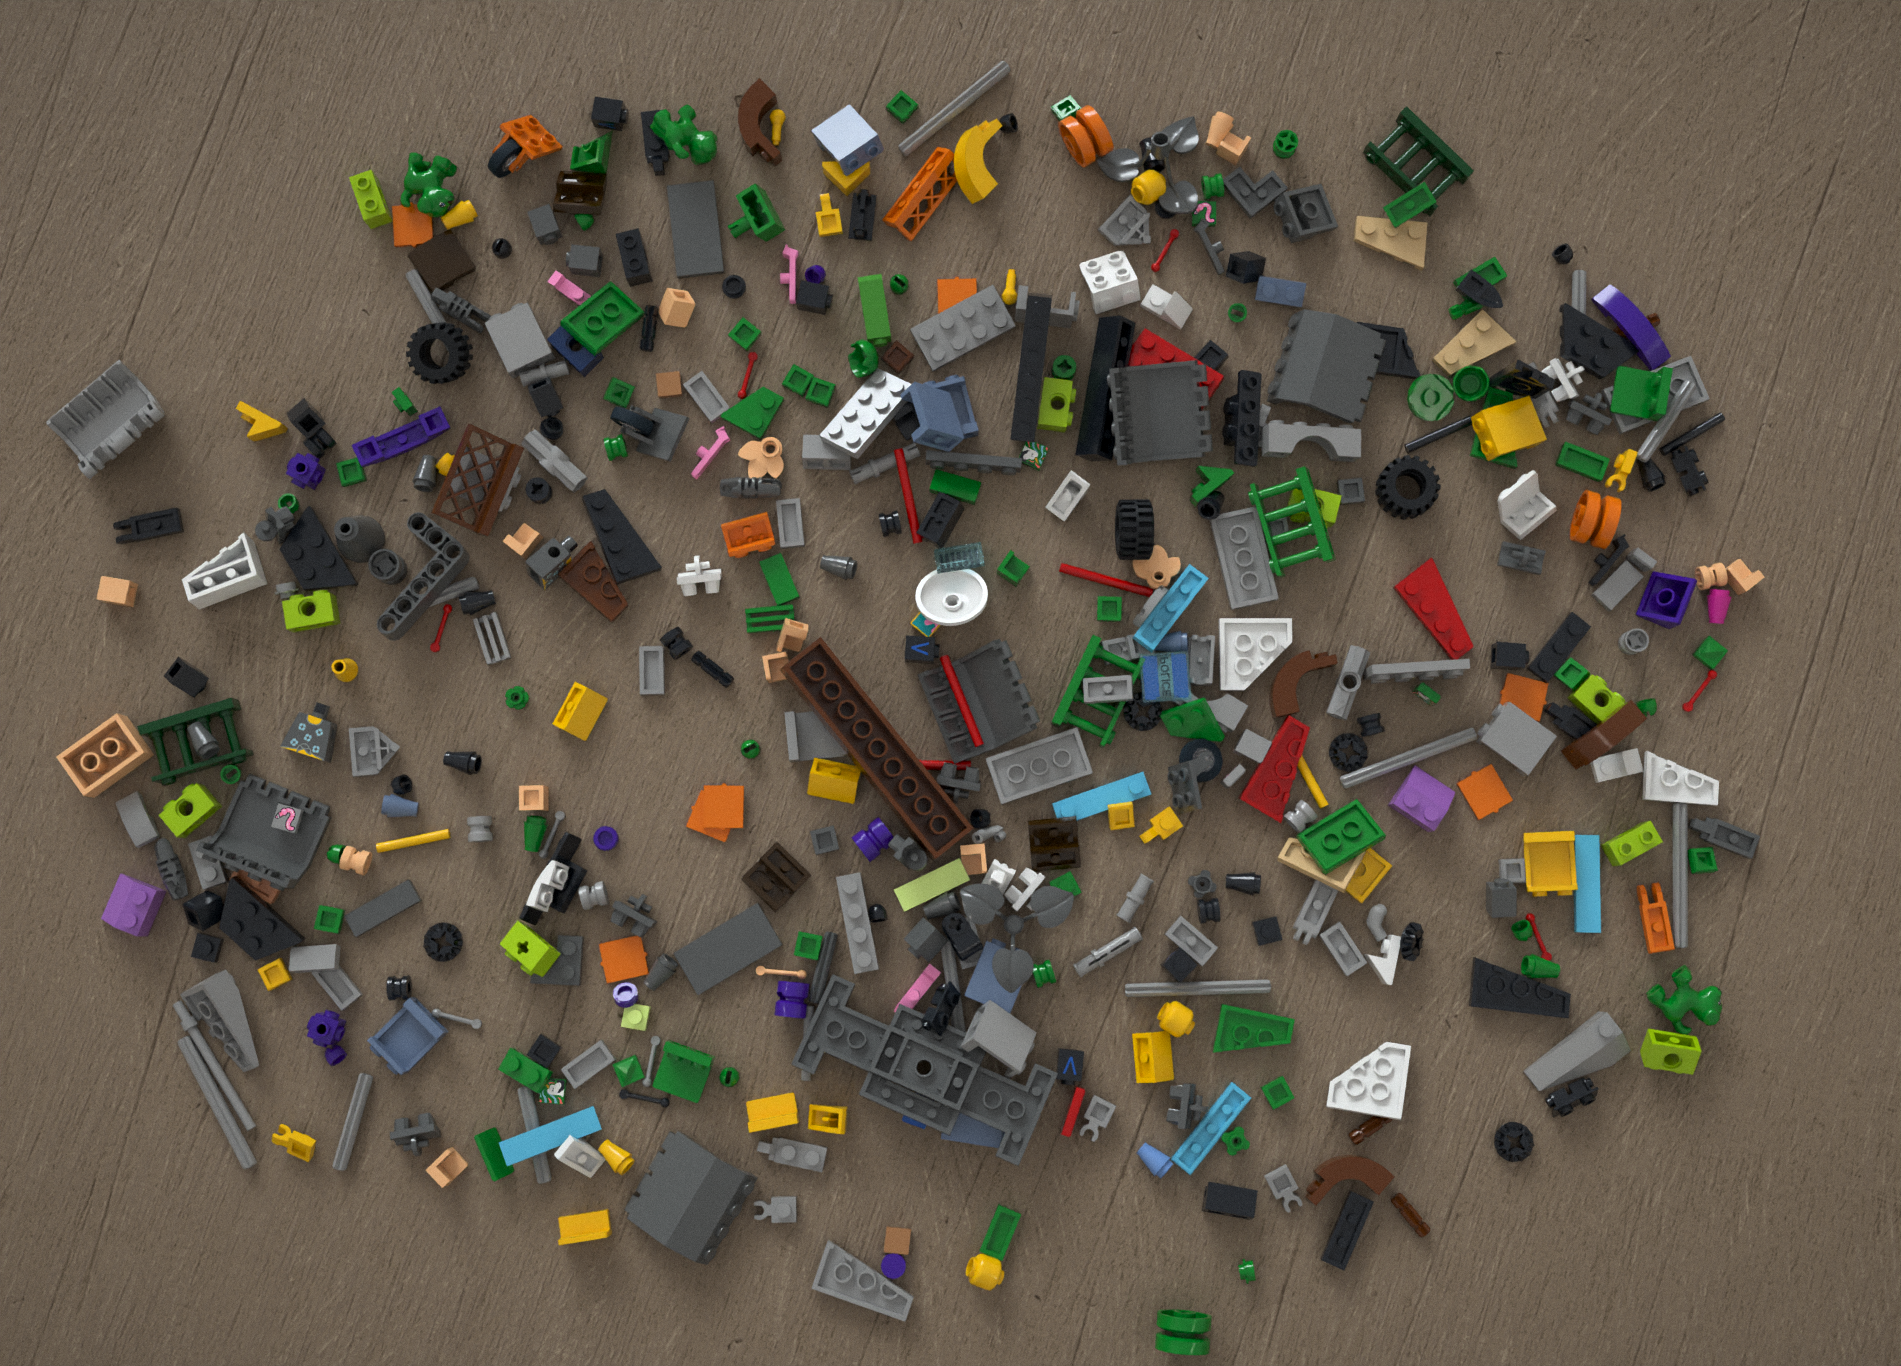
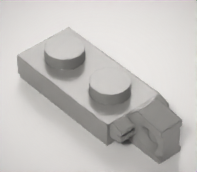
M773 1137L772 1142L760 1140L757 1151L769 1154L768 1160L776 1163L822 1172L828 1147L784 1137Z

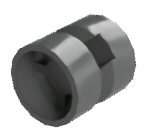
M379 549L370 556L368 562L369 570L374 577L383 583L395 585L402 582L406 577L407 564L405 560L392 550Z

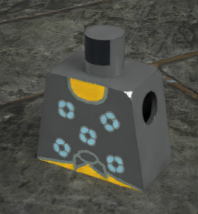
M569 535L561 543L552 538L525 561L528 575L545 591L571 561L570 553L578 546L577 542Z
M316 702L312 716L299 712L280 747L331 763L337 724L326 721L330 706Z

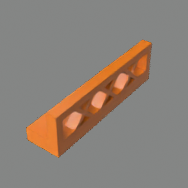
M937 147L882 219L887 226L896 228L909 241L914 239L957 182L955 172L952 176H947V166L951 161L954 163V153L946 148ZM941 180L940 192L933 194V185L936 181ZM922 199H927L928 208L925 212L919 213V203ZM914 217V226L908 232L903 224L908 218Z

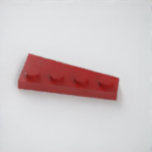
M1432 557L1393 587L1451 660H1458L1474 647Z
M1287 715L1272 740V744L1262 763L1258 764L1238 798L1281 823L1310 727Z

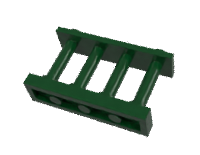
M1407 106L1399 113L1396 119L1398 127L1377 147L1370 141L1363 152L1370 164L1380 168L1405 193L1417 187L1438 165H1442L1449 175L1431 191L1435 200L1455 181H1459L1463 185L1474 172L1462 158ZM1404 133L1410 134L1415 139V143L1393 163L1383 153ZM1421 149H1425L1432 159L1409 179L1400 169ZM1434 204L1422 213L1428 214L1431 217L1438 208V205Z
M228 698L137 726L140 736L149 737L153 741L161 774L151 777L152 782L161 783L162 786L171 785L177 782V778L230 762L232 764H240L247 761L246 757L253 756V750L241 749L232 717L234 711L241 710L239 700ZM218 716L223 718L232 753L219 757L216 754L206 761L195 764L186 734L187 726L200 722L212 734L209 725L211 718ZM171 730L173 733H176L185 767L171 771L162 738L165 732Z

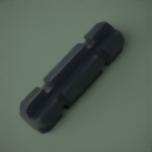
M646 305L644 313L646 317L643 320L641 334L643 339L640 341V349L645 352H652L654 347L652 340L655 339L658 307Z
M697 651L692 656L691 660L698 667L701 666V669L715 680H719V683L725 688L732 684L733 676L727 672L725 673L724 669L710 658L707 659V656L701 651Z

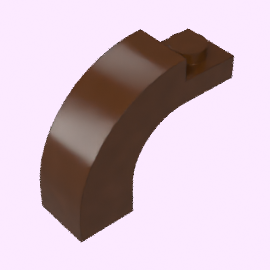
M759 78L746 91L741 100L738 110V124L743 143L752 156L758 152L766 163L771 162L776 167L782 161L781 152L762 134L760 124L764 115L777 104L776 94Z
M1308 650L1294 656L1280 668L1273 679L1269 696L1273 719L1300 712L1296 697V687L1299 679L1305 673L1337 665L1336 654L1329 655L1328 652L1315 654V659H1312L1311 652Z
M1629 700L1616 708L1589 732L1565 746L1561 752L1577 770L1609 751L1647 718L1635 703Z
M1341 1155L1323 1162L1314 1170L1321 1178L1319 1181L1315 1179L1307 1187L1306 1191L1308 1193L1305 1197L1317 1206L1335 1184L1345 1179L1360 1180L1375 1194L1380 1195L1395 1176L1382 1165L1366 1157Z

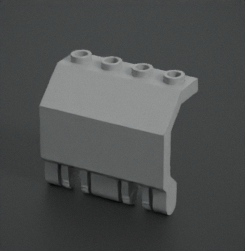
M119 359L47 420L46 423L75 452L80 460L78 463L79 469L87 478L91 479L98 473V469L102 470L105 467L104 464L107 461L115 459L117 453H122L136 441L135 438H139L142 435L141 432L147 427L151 428L154 425V421L158 422L163 418L165 412L154 395Z

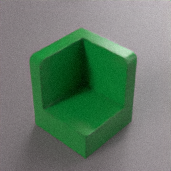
M1010 550L998 567L997 575L1017 587L1030 566L1014 556L1015 553Z

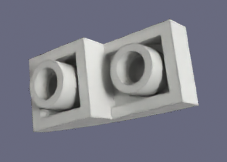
M552 860L538 877L526 905L539 911L548 912L553 899L554 889L563 890L564 883L568 877L569 866Z

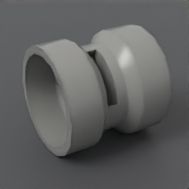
M1639 628L1623 633L1618 640V647L1627 655L1639 653L1645 650L1649 644L1647 633Z
M1303 800L1296 804L1294 812L1288 811L1283 816L1297 833L1306 829L1305 824L1313 822L1318 818L1314 810Z
M492 816L467 818V825L471 828L468 834V842L493 841V833L489 828L492 824Z
M604 881L596 882L591 887L587 885L579 887V896L584 910L592 909L594 905L604 906L609 904Z

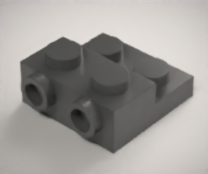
M1322 184L1283 192L1274 200V212L1277 216L1281 217L1284 224L1282 226L1283 235L1289 238L1291 243L1310 239L1316 234L1333 231L1338 227Z

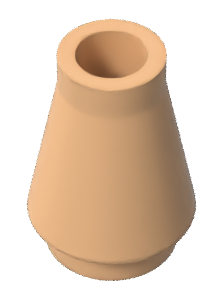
M1217 111L1216 115L1212 116L1205 144L1218 149L1221 141L1225 139L1234 126L1232 124L1234 118L1226 113Z

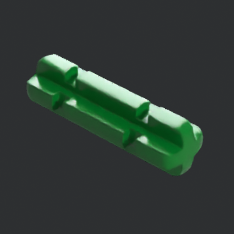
M1466 300L1461 302L1460 305L1456 304L1450 307L1449 314L1453 320L1462 317L1463 314L1467 315L1481 309L1483 305L1477 302L1473 304Z

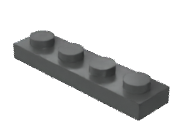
M926 450V465H930V468L944 469L945 466L954 467L956 471H968V468L978 469L980 473H992V470L1002 471L1001 474L1016 475V472H1021L1022 458Z

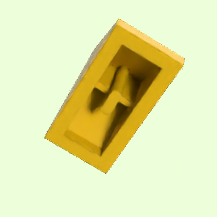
M836 161L822 162L823 174L846 196L870 175V161L848 176L844 175Z
M810 1104L808 1129L845 1134L848 1107Z

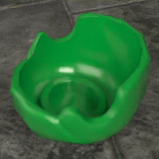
M861 339L851 345V348H855V350L848 355V360L853 374L857 378H862L873 374L877 370L879 356L874 345L867 340Z
M1465 366L1457 371L1453 378L1454 392L1464 401H1477L1483 398L1489 390L1490 379L1487 372L1481 367Z

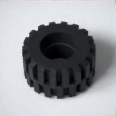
M445 322L427 324L418 328V332L410 336L413 341H409L406 346L410 348V351L406 352V357L411 359L408 362L409 367L414 366L415 368L413 373L416 376L421 375V380L429 381L431 384L455 381L458 377L465 375V370L471 366L468 361L473 360V354H469V350L473 349L472 344H467L469 337L462 335L463 330L461 328H454V324H445ZM436 339L444 342L449 350V360L444 367L437 365L431 357V345Z
M1406 455L1402 459L1398 457L1393 462H1390L1380 473L1375 485L1378 486L1375 494L1376 496L1379 495L1377 500L1379 505L1383 504L1385 506L1383 510L1386 513L1388 511L1392 512V517L1401 516L1403 520H1406L1408 517L1411 519L1416 518L1418 515L1421 516L1437 500L1439 496L1437 492L1441 487V484H1437L1440 480L1439 474L1434 475L1433 472L1436 469L1434 466L1429 468L1427 466L1429 461L1426 459L1421 462L1419 461V456L1410 458V455ZM1409 476L1413 478L1419 485V497L1413 500L1402 497L1396 489L1397 477Z
M1149 499L1119 500L1116 506L1115 546L1120 560H1149L1153 553L1154 513Z

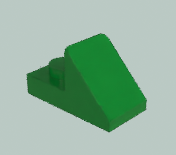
M1197 466L1195 471L1206 484L1204 485L1202 482L1191 491L1193 495L1189 501L1195 507L1198 506L1201 499L1215 492L1234 475L1233 470Z

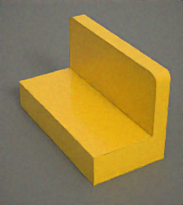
M574 682L552 724L586 741L608 699L588 687Z
M814 757L809 775L807 794L854 804L861 771L854 765Z
M1166 1031L1133 1033L1136 1083H1157L1173 1080L1174 1072L1170 1034Z
M793 1092L746 1102L749 1133L800 1122Z
M609 1209L558 1218L561 1235L558 1245L607 1238L612 1234Z

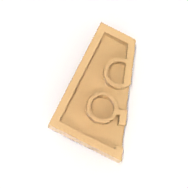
M1365 216L1356 217L1354 242L1379 253L1384 252L1395 257L1394 259L1400 262L1404 261L1414 265V268L1421 271L1424 269L1427 235L1426 222L1407 221L1395 228L1390 219Z
M1482 309L1432 361L1449 377L1465 366L1473 365L1502 349L1514 345L1516 341Z
M1288 838L1278 856V862L1344 893L1366 851L1325 875L1298 839Z

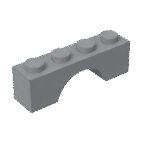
M1273 420L1262 428V457L1285 458L1292 453L1298 442L1312 441L1325 449L1330 461L1354 462L1361 458V429H1353L1352 425H1340L1337 428L1330 427L1328 423L1307 426L1306 422H1294L1293 425L1284 424V421Z
M1165 659L1164 664H1159L1157 668L1159 695L1162 696V691L1171 690L1170 697L1173 698L1172 702L1177 706L1199 699L1189 689L1188 697L1174 698L1171 659ZM1162 665L1169 667L1168 672L1165 673H1169L1170 679H1168V675H1161L1164 674L1160 669ZM1162 667V670L1166 671L1167 667ZM1161 680H1170V681H1166V682H1168V683L1170 684V688L1167 689V688L1169 687V685H1168V684H1164L1163 687L1165 688V690L1162 689V684H1163L1164 682H1161ZM1228 693L1220 699L1207 701L1223 733L1227 731L1233 732L1248 708V705Z
M861 873L836 877L854 974L878 970L879 964Z

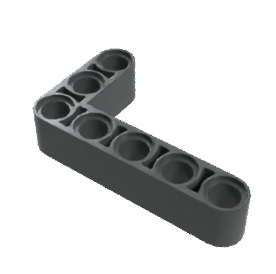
M419 512L412 514L408 518L407 526L417 539L435 552L436 555L377 620V629L391 641L399 640L464 569L470 559L469 553L460 542L425 514ZM425 523L424 528L417 530L420 524ZM443 537L440 543L434 544L437 538ZM460 551L458 557L452 558L454 552ZM444 569L440 576H435L438 570ZM428 587L424 594L419 595L422 588ZM407 605H412L408 612L403 613ZM395 623V627L392 630L387 631V627L390 624Z

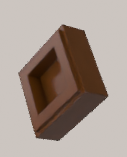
M896 340L884 353L881 360L896 373L900 374L912 361L914 354Z

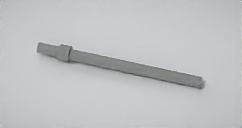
M181 1000L176 1002L172 1006L182 1021L180 1023L182 1028L190 1034L246 1130L256 1127V1124L197 1027L198 1022L195 1017L190 1016Z

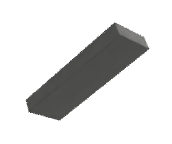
M408 879L344 917L354 936L359 937L422 900L411 880Z

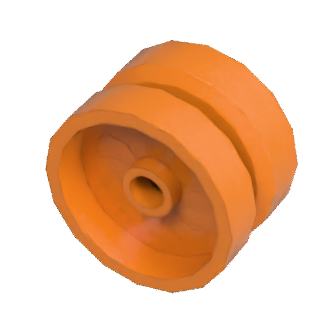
M1086 105L1076 111V119L1068 116L1058 122L1063 142L1081 167H1087L1095 162L1096 154L1103 157L1113 151L1114 146L1110 133L1099 114L1090 105Z
M1585 490L1579 498L1572 517L1569 533L1570 540L1584 544L1590 539V544L1593 547L1606 549L1611 543L1619 523L1622 507L1621 500L1609 495L1601 500L1599 493Z

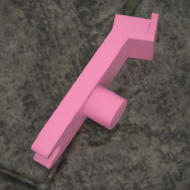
M786 244L783 250V257L790 260L789 273H780V284H789L790 304H796V260L799 253L797 250L789 248Z
M557 271L548 280V283L579 306L591 297Z
M724 426L715 431L719 438L710 450L703 446L697 450L696 455L702 458V460L691 473L692 477L696 480L722 447L730 441Z
M929 964L897 1004L894 1012H896L899 1004L913 1009L941 972Z

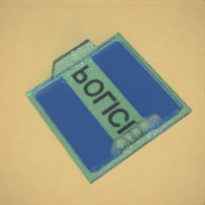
M1188 651L1139 654L1143 703L1191 700Z

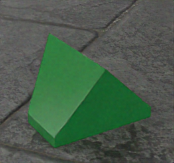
M613 130L585 145L582 144L581 147L574 146L570 169L580 172L607 174Z

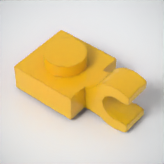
M829 193L821 194L822 211L816 212L819 237L843 234L839 208H831Z
M1628 449L1617 456L1614 462L1616 471L1614 475L1606 480V488H1609L1612 482L1616 481L1619 484L1617 492L1620 493L1625 489L1626 478L1631 472L1638 453L1637 451Z
M1169 806L1149 820L1153 827L1139 837L1144 844L1157 835L1164 840L1183 827V825Z
M280 1124L278 1132L283 1135L280 1136L274 1133L272 1135V1142L286 1147L287 1153L309 1162L314 1156L316 1140L295 1130L291 1133V1129L287 1125Z

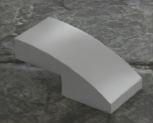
M1135 634L1100 642V645L1103 646L1102 649L1128 661L1155 655L1154 650L1151 653L1133 639ZM1104 660L1105 666H1107V665H1113V664H1111V663H1109V662H1107V661Z
M138 791L115 802L126 830L137 848L160 837L154 818L148 814L143 797Z

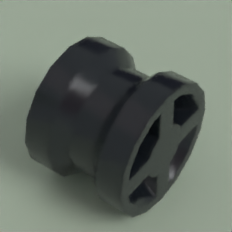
M532 478L526 484V494L534 503L545 504L551 499L552 488L543 478Z
M897 510L887 515L884 513L879 514L883 537H888L890 533L902 534Z
M1380 713L1357 718V723L1362 728L1360 733L1362 738L1385 732L1384 726L1380 723Z
M1212 898L1206 902L1203 899L1197 900L1200 924L1210 920L1220 922L1218 898Z
M409 975L402 978L388 977L386 989L389 1001L396 1000L397 998H402L403 1000L411 998L412 982Z

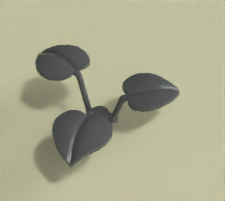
M1194 116L1179 120L1162 131L1154 133L1151 137V146L1146 147V152L1140 162L1138 154L1128 148L1114 150L1106 156L1097 159L1101 171L1107 177L1117 182H1128L1138 177L1137 167L1143 166L1150 153L1157 160L1164 159L1170 187H1166V192L1159 197L1161 207L1175 214H1189L1197 207L1198 195L1195 187L1187 181H1180L1174 185L1169 164V154L1172 149L1178 154H1185L1197 147L1199 135Z
M972 884L962 888L960 891L964 912L973 923L979 925L988 924L993 921L995 914L1004 920V929L1011 934L1010 950L1003 948L996 951L992 959V969L998 983L1009 993L1015 992L1030 978L1034 968L1033 960L1026 951H1015V934L1022 931L1024 922L1038 917L1039 924L1044 928H1053L1060 925L1071 912L1074 895L1071 892L1054 886L1041 887L1034 892L1030 901L1031 908L1035 912L1021 918L1018 915L1006 917L998 910L1004 904V897L992 885Z

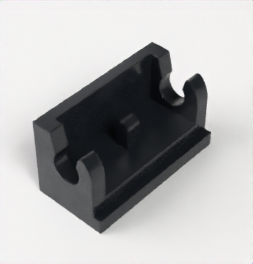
M939 491L916 533L925 542L929 541L936 548L942 550L965 510L960 501Z
M1208 1182L1205 1187L1202 1212L1251 1220L1255 1216L1258 1190Z

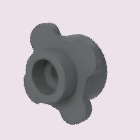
M1203 870L1199 875L1191 876L1188 879V884L1193 887L1196 898H1203L1204 894L1212 893L1216 890L1217 886L1210 878V872L1207 870Z

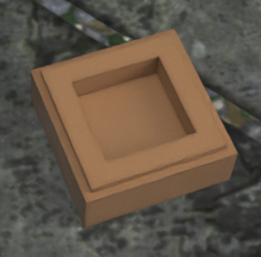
M680 371L656 374L659 399L683 396Z
M887 1226L884 1252L908 1255L911 1229Z

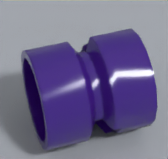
M877 817L868 825L867 831L861 829L851 838L869 862H871L881 854V848L886 850L890 848L888 844L894 836L881 819Z
M778 981L777 995L780 997V1000L776 1001L774 1015L806 1018L807 1004L804 1002V999L808 998L810 984Z

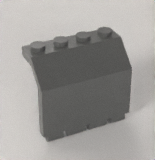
M1306 309L1294 313L1288 323L1290 328L1288 335L1282 342L1281 349L1283 351L1281 358L1278 359L1274 368L1276 372L1274 380L1268 387L1269 396L1267 402L1275 405L1282 402L1303 404L1347 423H1353L1354 421L1362 422L1366 405L1360 403V401L1368 402L1373 383L1367 379H1375L1380 361L1374 357H1382L1386 341L1380 338L1381 333L1337 314Z
M1198 360L1109 369L1110 374L1107 376L1108 387L1111 388L1112 396L1109 400L1110 411L1113 412L1114 419L1111 431L1113 436H1115L1116 446H1114L1113 454L1115 460H1117V466L1147 461L1205 457V452L1213 451L1212 434L1203 435V430H1211L1210 410H1201V406L1209 405L1208 386L1200 387L1199 382L1207 381L1206 364L1198 365Z
M1000 639L993 640L968 655L951 662L984 742L981 746H974L943 667L941 666L918 674L954 764L1003 746L1037 729L1036 723L1040 722L1034 705L1028 707L1027 703L1032 700L1025 683H1018L1022 676L1015 660L1009 661V658L1013 657L1007 640L1002 642Z
M249 774L246 781H240L219 830L209 842H199L196 851L203 853L202 858L213 863L220 860L226 863L225 868L239 872L241 869L248 872L247 877L259 882L262 881V878L271 882L269 886L281 891H284L285 888L293 889L312 864L332 818L327 816L330 806L314 800L310 808H308L310 798L291 791L288 799H286L288 794L287 788L269 782L264 790L266 780ZM278 803L304 810L297 834L271 827Z
M670 1131L661 1145L666 1152H657L648 1168L653 1174L645 1173L636 1188L640 1196L638 1197L633 1194L624 1210L629 1213L628 1220L665 1247L694 1262L708 1265L715 1257L716 1249L722 1239L727 1236L734 1218L741 1212L745 1199L753 1191L758 1177L721 1160L684 1133L677 1131L675 1134Z

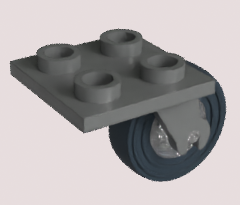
M632 405L629 410L615 407L610 417L612 421L622 426L620 429L621 433L639 442L636 449L637 452L669 462L673 458L690 419L687 416L654 408L651 414Z
M1195 739L1188 742L1180 752L1179 764L1168 767V782L1173 792L1172 804L1176 809L1177 815L1202 809L1197 782L1210 781L1221 771L1223 764L1222 754L1217 745L1212 741Z

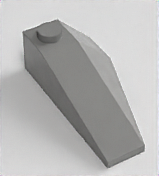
M226 969L180 994L192 1015L198 1021L201 1019L205 1021L211 1028L208 1033L213 1038L221 1039L224 1043V1051L243 1072L259 1066L239 989L235 985L233 976Z
M1598 1011L1523 1072L1538 1091H1542L1610 1067L1631 1050L1623 1032L1607 1012Z

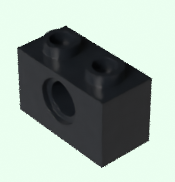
M639 228L617 233L616 239L629 286L653 282Z

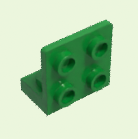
M1624 366L1617 367L1610 412L1658 421L1666 415L1673 368L1662 367L1655 373Z
M668 1040L663 1048L665 1052L653 1082V1087L698 1103L715 1056Z

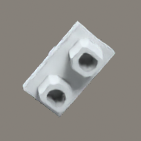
M1554 358L1549 361L1550 365L1541 372L1546 373L1553 379L1559 378L1562 383L1560 387L1551 391L1556 401L1561 402L1569 398L1575 399L1578 397L1579 394L1570 379L1573 378L1576 385L1582 383L1583 380L1579 374L1585 370L1583 366L1575 368L1572 361L1565 364L1569 373H1566L1559 359Z
M694 556V563L686 564V571L695 570V572L678 573L677 585L681 584L684 596L696 595V583L705 582L706 593L719 592L722 577L721 569L702 571V569L710 568V561L701 562L700 556Z
M994 859L981 884L992 885L1003 895L1016 870L1009 869L1006 864H1000L999 861Z
M1026 867L1018 877L1028 885L1025 891L1021 893L1013 885L1006 891L1004 896L1012 904L1011 907L1015 911H1018L1025 901L1032 897L1035 889L1044 880V875L1041 873L1037 874ZM1029 902L1027 907L1032 911L1033 909Z

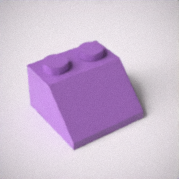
M1414 765L1388 806L1425 831L1433 832L1447 813L1455 792Z
M120 873L101 919L114 928L132 935L148 936L166 891Z

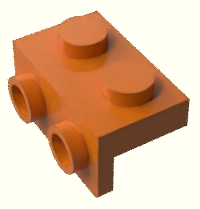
M767 512L721 524L729 557L742 558L747 556L748 552L758 550V552L767 551L776 544Z

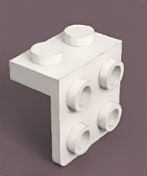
M1123 251L1113 252L1082 262L1079 265L1080 271L1090 289L1092 305L1096 314L1140 300L1138 279Z
M1534 470L1528 474H1523L1517 483L1509 489L1503 490L1497 500L1501 524L1519 540L1523 539L1557 511L1556 505L1539 491L1538 473Z

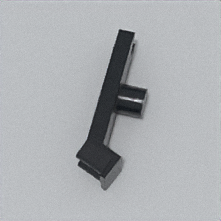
M1625 534L1612 541L1616 549L1608 558L1602 553L1595 558L1594 562L1601 567L1588 582L1590 585H1596L1622 552L1630 547L1624 538Z

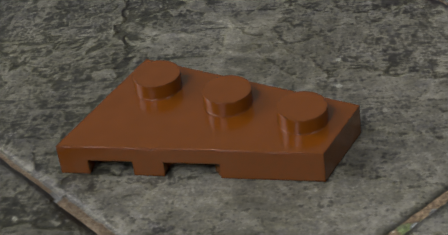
M592 541L558 574L561 580L611 623L628 607L627 601L615 584Z

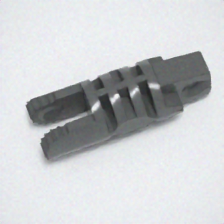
M435 288L431 295V300L440 305V310L480 334L484 329L481 324L471 319L472 314L486 322L491 317L488 313L451 291L446 293Z
M763 477L721 479L720 494L721 496L739 499L772 498L781 494L782 482L778 479Z
M165 838L158 839V842L154 845V851H156V864L163 884L173 901L187 897L188 889L185 874L178 855L174 854L169 840Z

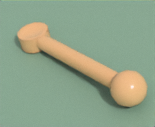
M764 966L756 968L758 975L766 973L796 976L799 979H805L807 976L804 970L796 972L765 969Z

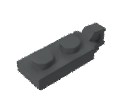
M1706 817L1705 822L1697 818L1691 819L1688 826L1689 829L1699 832V838L1705 842L1747 859L1753 858L1760 836L1716 818Z

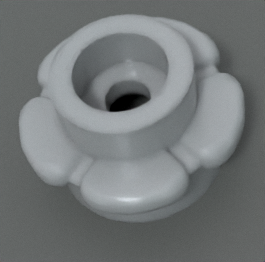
M295 582L276 585L277 592H275V595L280 594L281 599L289 598L295 595L299 588H296Z

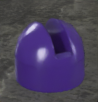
M813 265L805 271L807 282L820 284L826 277V272L820 265Z
M334 1044L331 1046L332 1050L327 1048L325 1051V1058L330 1066L339 1064L347 1056V1053L340 1045Z

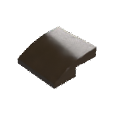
M560 171L556 182L557 192L553 202V212L601 215L607 174Z
M451 229L433 237L408 254V258L432 293L435 288L444 290L453 286L455 280L474 272L476 268Z
M1076 816L1028 821L1032 871L1081 867Z
M776 842L742 876L741 880L776 913L811 877V874Z

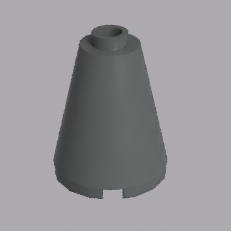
M369 516L344 517L335 524L334 532L338 549L348 560L357 563L369 562L370 556L375 551L384 547V531L381 525Z

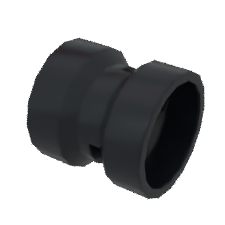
M322 427L312 437L306 438L303 441V444L318 459L325 455V451L328 448H333L337 444Z
M680 627L670 630L660 639L663 646L668 647L670 650L669 654L673 660L682 657L693 648L691 642L683 637L684 633Z

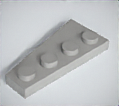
M828 1239L811 1289L906 1321L914 1296Z

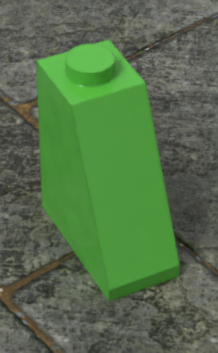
M882 274L858 277L867 341L873 344L874 347L886 346L888 342H891V333Z

